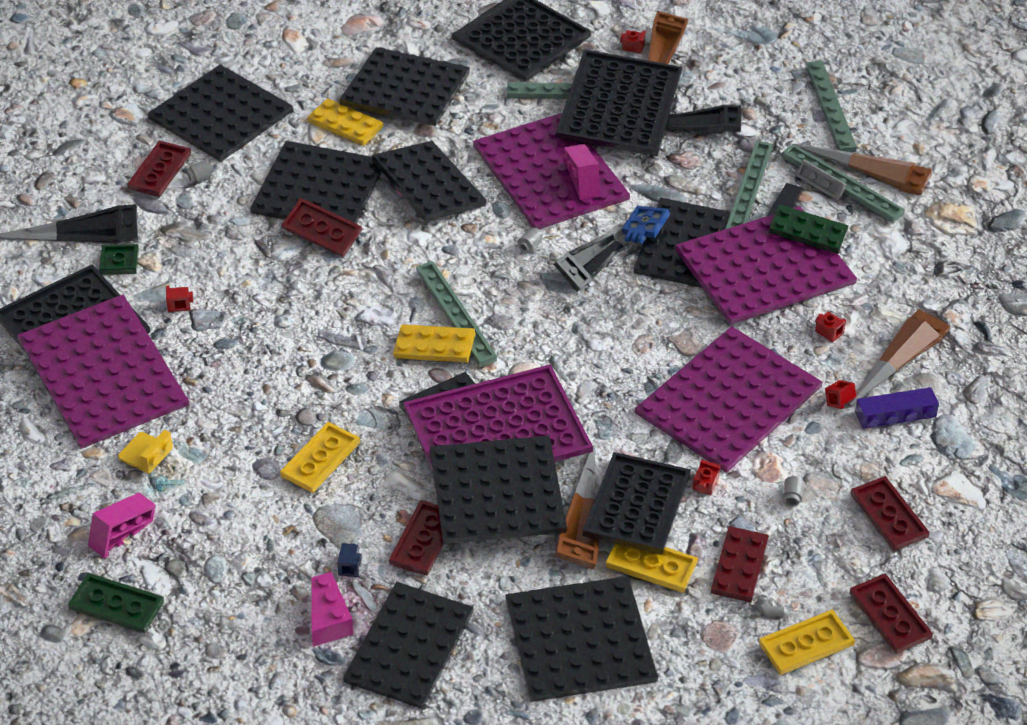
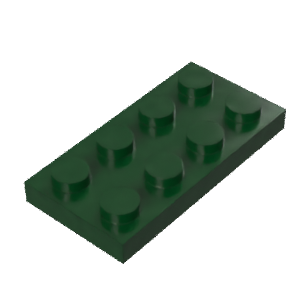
M779 204L768 233L839 254L849 225Z
M87 573L69 601L68 607L71 610L146 633L164 603V596Z

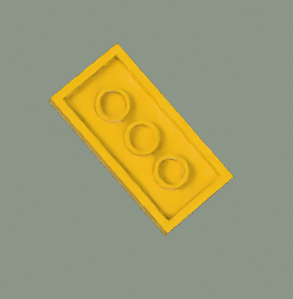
M329 98L307 116L308 122L362 146L369 142L383 128L382 121L347 106L339 105L338 102Z
M401 324L393 356L399 359L468 363L476 334L475 329Z
M327 422L280 471V475L286 480L314 493L360 444V437Z
M615 544L606 560L605 567L684 593L698 564V557L665 547L663 555Z
M832 609L759 638L758 644L777 672L782 675L854 646L855 639Z

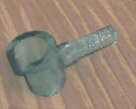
M159 476L156 482V490L163 492L167 489V485L185 484V480H168L165 476Z

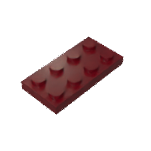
M159 140L127 183L128 189L161 197L191 155V148Z
M303 198L298 200L281 225L282 229L343 258L362 231V226Z
M886 476L851 489L850 495L893 551L929 537L930 532Z
M424 500L419 501L389 558V565L425 576L429 575L444 545L437 504Z
M732 526L728 527L712 583L711 594L752 603L769 535Z
M886 573L850 588L849 594L896 654L932 639L933 632Z

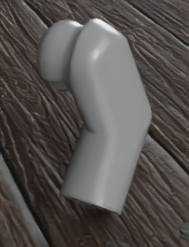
M766 595L757 596L755 605L765 616H784V607L771 606Z

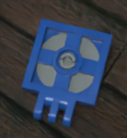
M636 206L622 227V232L626 235L625 242L637 243L638 241V243L643 244L647 237L655 238L670 215L669 209Z

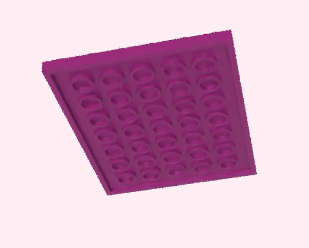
M562 113L473 141L475 150L533 228L542 229L630 199V193L591 144L556 138V130ZM585 144L599 164L600 197L580 200L566 164H563L562 154H565L564 147Z
M800 206L794 208L803 211ZM775 214L677 244L675 247L678 255L730 325L856 284L857 277L836 253L768 233Z
M124 294L17 335L21 346L80 449L189 405L188 398Z
M731 326L635 408V414L709 462L721 465L720 469L727 473L822 387L823 381Z
M551 364L403 402L404 410L432 472L430 446L550 436L555 462L593 452V445Z

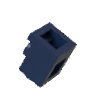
M342 543L337 561L338 575L359 578V566H361L362 562L359 546L354 543Z

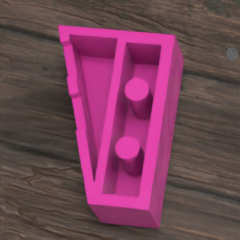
M586 145L564 147L565 154H562L563 164H566L579 199L600 197L599 164Z
M139 492L92 514L88 546L101 557L106 558L109 555L108 551L114 546L120 547L124 544L122 540L130 534L136 535L153 521L156 505Z
M332 572L311 578V630L313 647L353 635L352 617Z

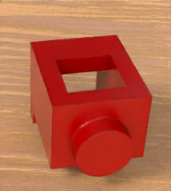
M626 30L625 34L622 33L620 38L622 50L641 54L645 46L646 31L643 30L641 33Z
M166 286L168 312L190 311V303H194L193 291L189 292L188 287L170 288V286Z
M830 312L824 315L820 313L815 320V332L833 343L844 334L846 319H840Z
M839 380L825 388L827 406L843 409L845 404H848L849 401L857 397L855 383Z
M701 460L693 479L692 489L712 495L719 480L721 465Z

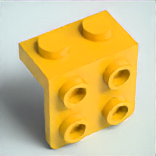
M164 429L157 438L145 432H139L118 454L119 460L150 474L173 449L171 432Z

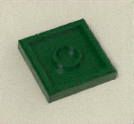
M139 244L102 245L99 272L102 275L137 274Z

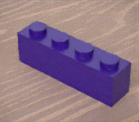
M928 387L859 398L856 402L855 414L862 429L936 417L939 402L932 388Z

